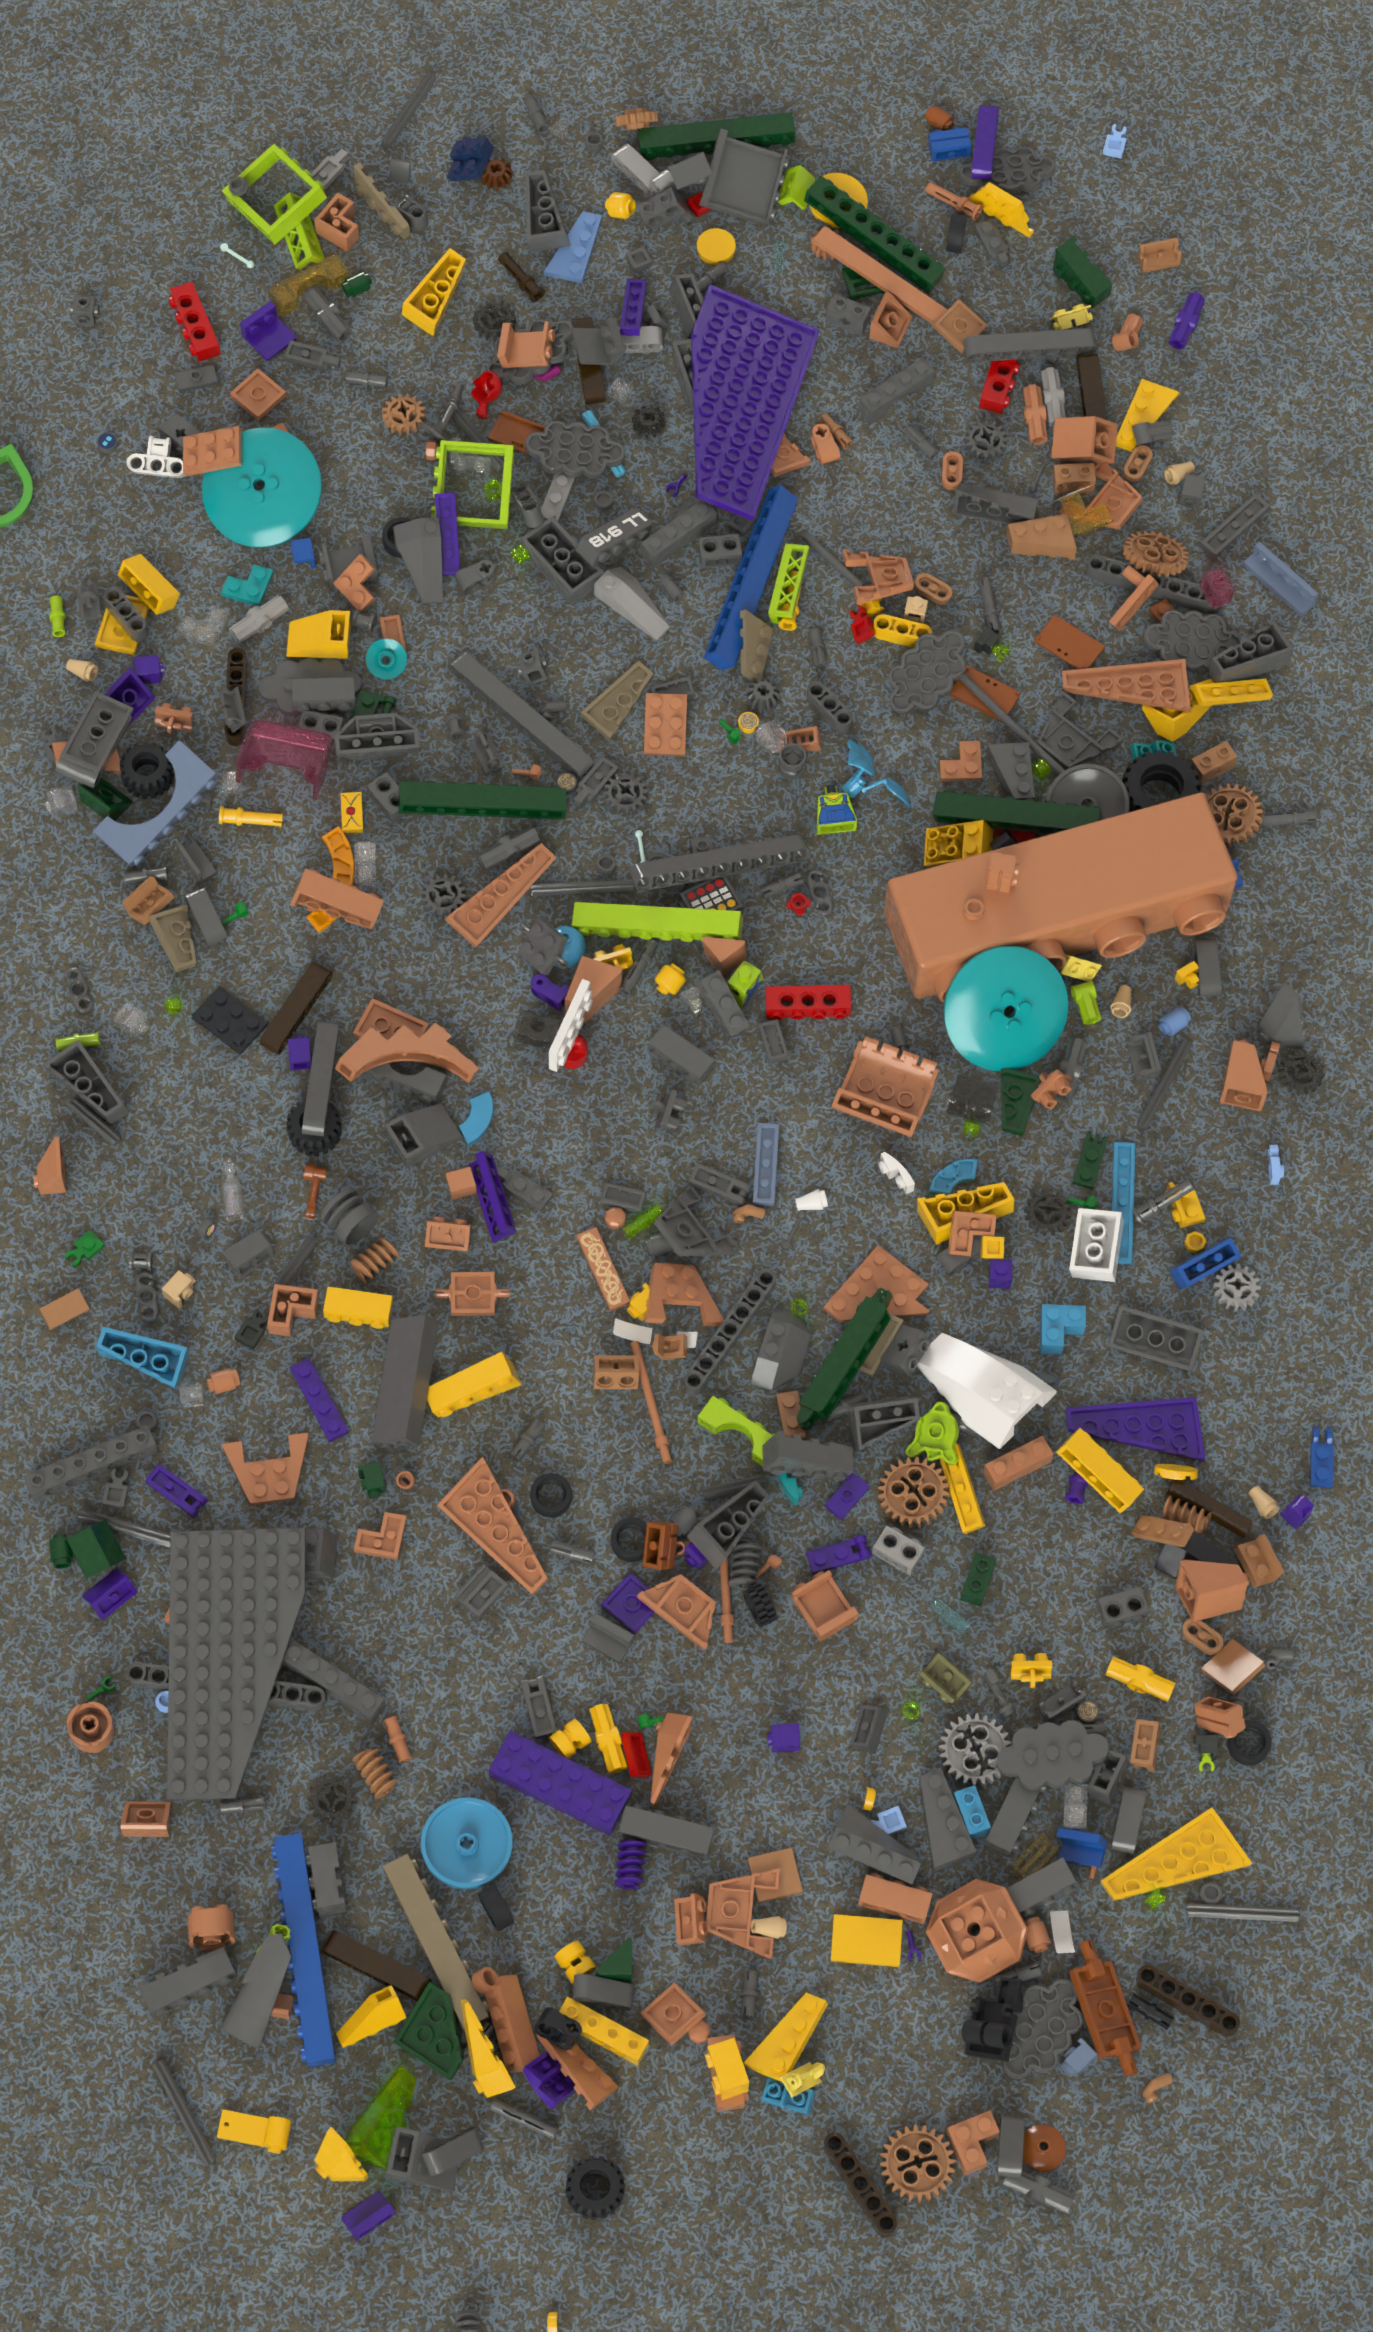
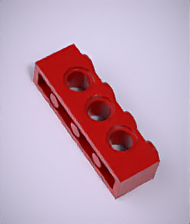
M193 282L170 288L171 297L168 298L171 309H176L175 317L178 325L182 324L184 328L181 330L185 341L189 340L190 342L188 347L191 356H196L197 361L201 362L221 355L219 343Z
M1019 359L991 361L980 397V409L1002 414L1004 407L1008 408L1011 396H1008L1009 391L1013 392L1016 380L1013 379V376L1019 373L1021 364L1018 363Z
M850 985L765 987L766 1018L771 1020H781L783 1018L801 1020L804 1017H813L817 1020L824 1019L825 1017L844 1019L851 1014ZM808 1001L811 1002L812 1005L806 1006L803 1003ZM831 1001L834 1004L826 1005L824 1002ZM783 1002H789V1003H791L792 1005H790V1006H784V1005H782V1003H783Z

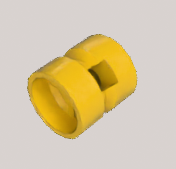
M572 1719L564 1725L563 1731L558 1730L549 1737V1741L559 1755L570 1759L576 1754L577 1748L582 1750L590 1744L591 1738L583 1726L576 1719Z
M579 1940L568 1944L554 1956L559 1966L566 1968L565 1975L571 1984H574V1975H590L597 1968L589 1956H585L586 1950ZM578 1961L581 1962V1963L577 1964L575 1967L572 1966V1965H574L575 1963H577Z

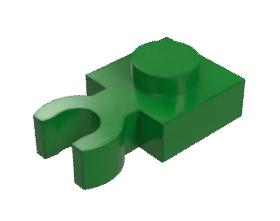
M89 1230L73 1243L76 1250L68 1251L65 1254V1259L68 1260L71 1257H76V1261L72 1263L73 1267L76 1268L81 1264L83 1257L89 1261L105 1246Z

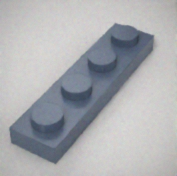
M758 1123L753 1205L774 1207L779 1124Z

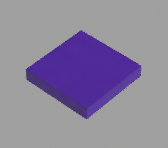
M631 1572L601 1604L604 1610L634 1635L655 1613L637 1598L640 1592H644L649 1588Z

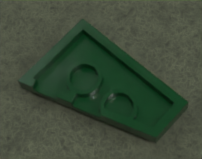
M1007 1068L1001 1069L1002 1131L1019 1136L1024 1135L1035 1102L1031 1094L1041 1083L1039 1076Z

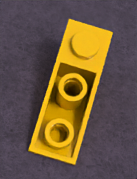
M392 1985L371 1994L336 2033L342 2048L354 2045L359 2040L375 2035L380 2030L396 2025L401 2020L406 2019Z

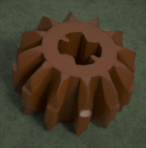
M496 156L494 160L489 159L481 176L482 184L487 185L488 190L492 187L496 191L498 187L505 189L506 185H510L513 176L510 163H505L504 158L498 160Z

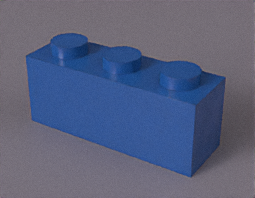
M1227 1238L1169 1269L1178 1288H1186L1237 1260L1241 1255L1232 1238Z

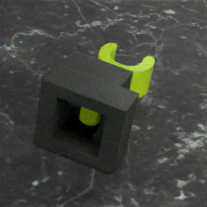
M1193 1735V1744H1198V1751L1201 1753L1198 1770L1202 1772L1203 1764L1209 1763L1210 1771L1213 1772L1215 1766L1211 1761L1210 1753H1218V1735Z

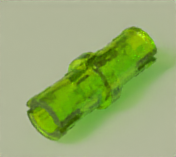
M656 1203L643 1214L639 1213L636 1215L637 1218L623 1227L624 1234L628 1239H632L633 1236L644 1228L647 1230L650 1224L664 1211H661L662 1208Z

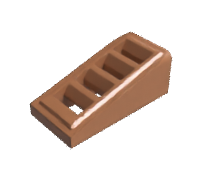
M817 726L777 733L779 753L782 747L785 746L784 738H788L789 743H793V738H797V744L802 746L806 752L822 750L821 734ZM801 737H805V743H802ZM810 737H814V741L810 742Z

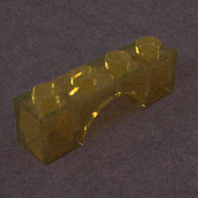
M337 254L327 257L319 264L310 266L297 275H292L288 280L280 284L273 285L272 288L268 289L269 299L276 305V310L283 317L299 308V296L305 289L320 285L335 290L341 287L344 279L350 277L349 270Z

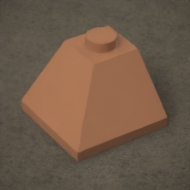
M59 1136L54 1137L37 1166V1175H33L34 1187L39 1189L40 1195L66 1192L64 1152Z

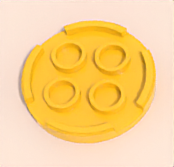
M830 173L823 176L825 179L831 180L837 188L847 192L849 197L856 202H860L867 209V193L858 180L843 173ZM809 205L811 212L817 220L820 219L833 228H839Z

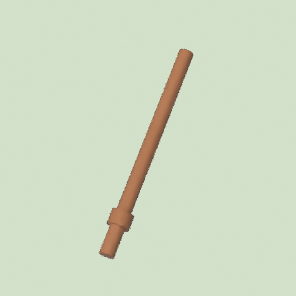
M633 1341L630 1345L633 1355H638L639 1377L656 1435V1447L660 1450L663 1464H669L672 1460L668 1449L670 1445L668 1437L664 1435L639 1341Z
M727 1557L720 1565L723 1614L720 1618L724 1632V1643H732L734 1615L731 1614L730 1586L728 1585L730 1580L729 1562Z

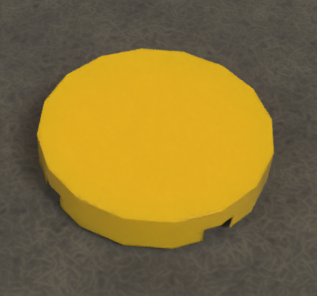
M713 228L706 230L697 240L696 247L699 257L708 264L717 265L719 262H729L736 251L735 239L732 234L723 229Z
M1156 1464L1154 1466V1474H1160L1159 1476H1162V1478L1183 1480L1186 1479V1476H1190V1480H1195L1198 1477V1469L1177 1464Z

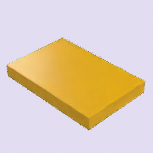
M125 595L146 621L150 608L139 597ZM106 608L95 641V647L135 655L139 642L133 641Z
M834 1914L831 1961L900 1967L903 1920Z

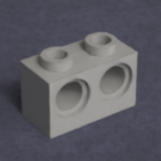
M886 1525L873 1546L872 1554L911 1576L924 1554L925 1547H923L919 1540L915 1538L909 1539L904 1536L900 1529L896 1527L890 1528ZM886 1540H892L895 1542L896 1545L893 1547H888L885 1545L884 1542ZM906 1551H911L915 1554V1556L913 1558H907L904 1556L903 1553Z

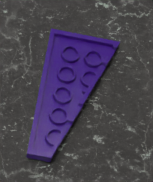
M1196 1397L1065 1409L1068 1432L1074 1433L1081 1428L1094 1438L1201 1462L1205 1461Z

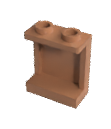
M830 1570L825 1573L821 1571L812 1577L813 1580L806 1584L804 1582L798 1584L793 1588L794 1591L791 1599L819 1642L858 1620L859 1615L854 1606L851 1608L832 1579Z

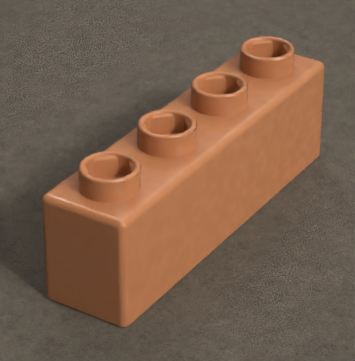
M1197 793L892 878L887 883L883 914L913 996L917 999L937 995L939 1000L944 1002L948 987L958 970L972 957L990 948L999 946L1028 948L1045 957L1059 971L1067 962L1065 954L1075 956L1098 949L1102 957L1115 958L1137 950L1146 941V935L1177 927L1183 935L1192 936L1207 932L1217 927L1225 919L1238 876L1205 793ZM992 852L1003 853V855H1015L1017 857L1016 864H1020L1016 886H1011V892L1009 893L999 892L998 889L996 891L987 890L985 887ZM970 898L981 900L985 906L984 914L979 920H969L963 914L964 903Z

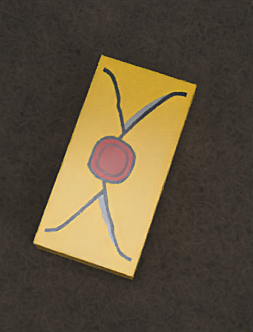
M361 792L341 793L343 833L363 832Z

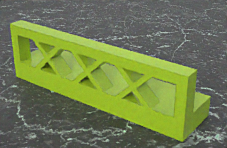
M289 192L274 205L278 219L283 215L282 207L285 204L288 206V211L302 197ZM308 215L285 236L294 265L298 270H301L310 262L322 264L326 261L310 215ZM296 234L299 236L297 246L294 245ZM301 250H303L306 257L300 261L299 257Z
M785 543L768 611L771 623L779 624L781 617L793 618L810 547L807 545ZM795 551L803 552V556L795 560ZM796 567L799 570L798 574L790 578V573ZM792 584L794 591L787 595L788 586ZM785 602H788L790 605L789 611H781Z

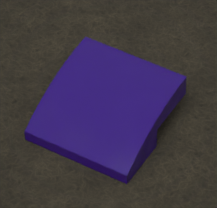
M545 2051L526 2065L523 2071L538 2096L547 2106L554 2109L576 2092L573 2088L575 2083L570 2076L565 2077L562 2073L559 2061L553 2060L549 2053Z

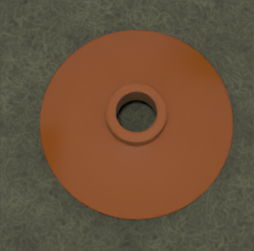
M1040 2124L1029 2128L1024 2133L1023 2161L1030 2168L1046 2172L1057 2168L1062 2163L1066 2155V2143L1064 2137L1057 2129L1049 2125ZM1046 2143L1048 2149L1041 2150L1039 2144Z

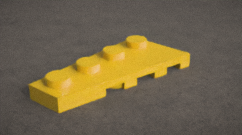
M1142 379L1116 437V447L1133 452L1137 446L1132 426L1144 422H1149V424L1158 422V419L1167 411L1170 404L1179 396V392Z
M806 1992L743 2063L744 2066L782 2082L780 2077L793 2070L828 2006L827 2001Z

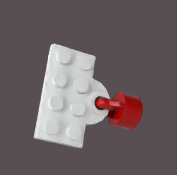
M582 979L550 1047L549 1069L555 1072L558 1071L560 1065L568 1069L579 1068L588 1058V1043L579 1034V1030L584 1022L583 1015L585 1011L588 1012L593 1002L591 999L593 991L590 990V982Z

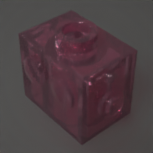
M1222 567L1203 574L1200 587L1213 609L1232 601L1234 588Z

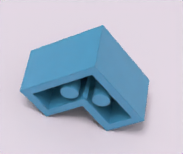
M1042 1304L1040 1311V1354L1062 1355L1064 1334H1084L1086 1306Z

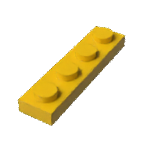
M1266 678L1195 685L1192 689L1199 707L1270 700L1273 696Z
M956 1443L955 1450L958 1455V1462L955 1465L946 1463L944 1459H940L944 1475L947 1477V1484H949V1491L962 1532L967 1534L985 1527V1523L961 1447Z

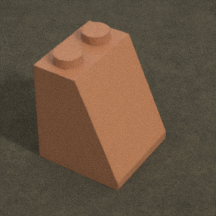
M1096 416L1055 418L1053 446L1051 449L1052 459L1061 462L1114 464L1118 424Z
M582 956L565 998V1015L582 979L590 982V990L593 991L591 996L593 1002L588 1012L585 1011L583 1015V1023H586L620 991L622 968Z
M1234 1040L1228 1057L1219 1103L1262 1111L1268 1091L1255 1045L1245 1040Z
M1182 1560L1179 1565L1175 1590L1191 1620L1196 1622L1241 1610L1243 1601L1246 1598L1245 1592L1249 1580L1239 1565Z

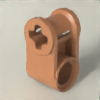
M825 424L815 425L812 430L811 442L819 464L823 465L839 460V448L833 439L829 427Z

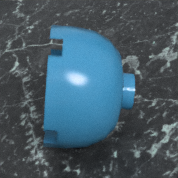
M559 926L555 929L568 940L563 948L561 957L568 962L567 968H572L580 962L582 956H585L586 942L581 932L576 928Z

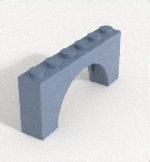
M180 740L165 754L168 761L172 764L176 776L175 790L167 807L155 818L135 825L118 823L107 816L93 830L95 835L131 868L135 865L139 866L145 860V855L150 850L153 851L160 843L159 840L164 835L167 836L174 829L173 825L178 820L181 821L187 816L189 812L187 810L202 800V794L207 789L211 790L217 783V774Z

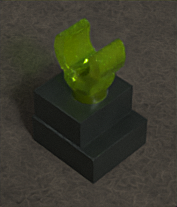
M988 627L975 641L973 648L979 654L982 651L987 654L993 652L999 662H1004L1005 658L1000 653L1010 654L1008 647L998 645L1000 636Z

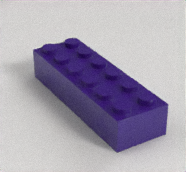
M511 1730L489 1768L490 1777L609 1836L615 1830L624 1812L625 1805L628 1804L632 1795L631 1789Z

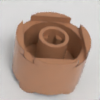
M88 1702L79 1704L71 1710L67 1718V1730L70 1739L75 1747L83 1752L98 1753L105 1749L113 1740L115 1726L108 1709L100 1703ZM94 1724L95 1727L93 1729L87 1730V1726L92 1727Z
M221 1904L214 1908L206 1909L205 1907L197 1906L191 1909V1914L187 1917L189 1946L194 1949V1945L199 1946L200 1951H213L221 1947L225 1949L226 1944L231 1942V1946L235 1943L234 1914L228 1909V1905Z

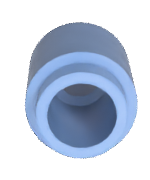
M1184 1007L1173 1009L1159 1019L1160 1031L1164 1035L1173 1036L1188 1026V1022L1191 1021L1190 1014Z

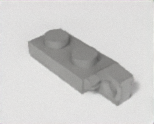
M341 149L335 156H327L311 173L313 180L320 181L325 187L322 189L323 191L329 187L346 167L345 163L349 159L348 152ZM304 182V187L308 190H311V188Z

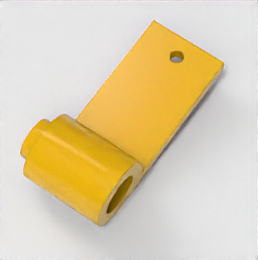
M222 2109L217 2138L266 2147L268 2152L280 2154L281 2150L287 2149L292 2121L282 2117L270 2116L269 2118Z

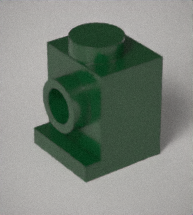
M379 1462L358 1466L362 1491L367 1490L370 1499L378 1498L382 1493H386Z

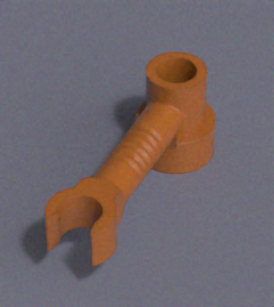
M306 1163L303 1180L312 1181L305 1219L314 1220L320 1181H325L327 1168L315 1167V1164Z

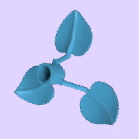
M849 739L847 741L850 749L848 765L856 766L858 770L842 786L843 791L853 799L861 791L865 793L873 787L885 784L909 809L910 801L907 793L893 779L888 777L865 786L867 782L861 774L864 771L870 775L875 774V769L872 766L874 760L864 747Z

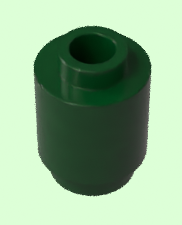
M360 271L344 279L341 286L347 297H355L369 290L372 281L368 273L364 274L363 271Z
M65 1534L54 1535L49 1540L50 1560L53 1563V1567L57 1569L68 1568L71 1566V1561H73V1553L66 1541L69 1537H66Z

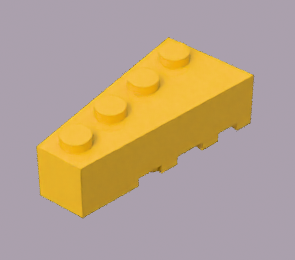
M449 248L403 302L401 315L434 337L464 272L466 259Z
M500 1352L429 1386L427 1401L432 1412L437 1417H447L453 1411L468 1407L471 1404L522 1384L512 1361L503 1352Z

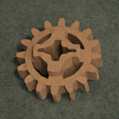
M647 108L624 110V115L615 117L616 127L626 126V131L649 128V123L658 122L657 112H647Z
M398 394L397 399L392 396L391 403L386 401L385 408H382V419L385 422V427H391L392 433L396 430L399 431L400 436L403 432L410 435L411 430L416 433L417 427H420L418 423L426 420L425 407H423L422 401L417 402L416 396L412 397V399L409 398V394H406L405 397Z

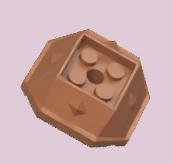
M975 1879L936 1902L926 1934L947 1973L983 1983L1022 1960L1028 1927L1006 1887ZM975 1924L980 1926V1933L977 1936H973L971 1933V1928Z

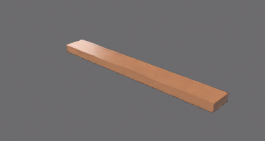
M825 225L813 239L815 245L882 291H889L897 301L932 325L948 310Z

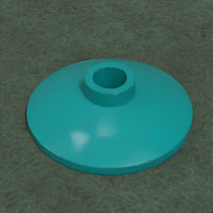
M385 638L375 641L369 647L366 654V665L369 671L375 677L383 680L398 677L404 671L407 664L405 649L400 643L392 639ZM383 657H389L390 662L388 664L383 663Z

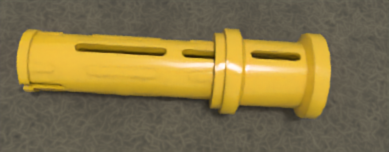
M792 571L790 578L798 574L799 571ZM792 584L788 586L787 595L794 591ZM800 591L793 618L782 617L778 625L783 630L794 631L797 628L796 616L800 611L798 607ZM785 602L781 611H789L790 605L788 602Z
M220 806V825L223 823H233L240 826L246 823L282 827V813L244 811L241 807L229 809Z

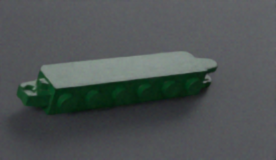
M879 1288L871 1298L866 1296L864 1301L858 1305L852 1320L847 1322L845 1331L835 1341L833 1350L823 1360L821 1369L813 1376L809 1388L802 1393L799 1402L801 1409L796 1417L801 1429L809 1431L818 1419L821 1421L829 1419L891 1320L887 1308L893 1296L888 1290Z

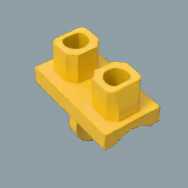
M623 944L615 946L613 952L606 954L603 950L594 953V960L622 968V970L633 965L632 951L630 947L625 948Z
M1037 1653L1034 1661H1026V1655L1014 1654L1013 1661H1011L1010 1678L1011 1680L1029 1682L1030 1688H1035V1682L1051 1679L1052 1660H1048L1046 1653Z

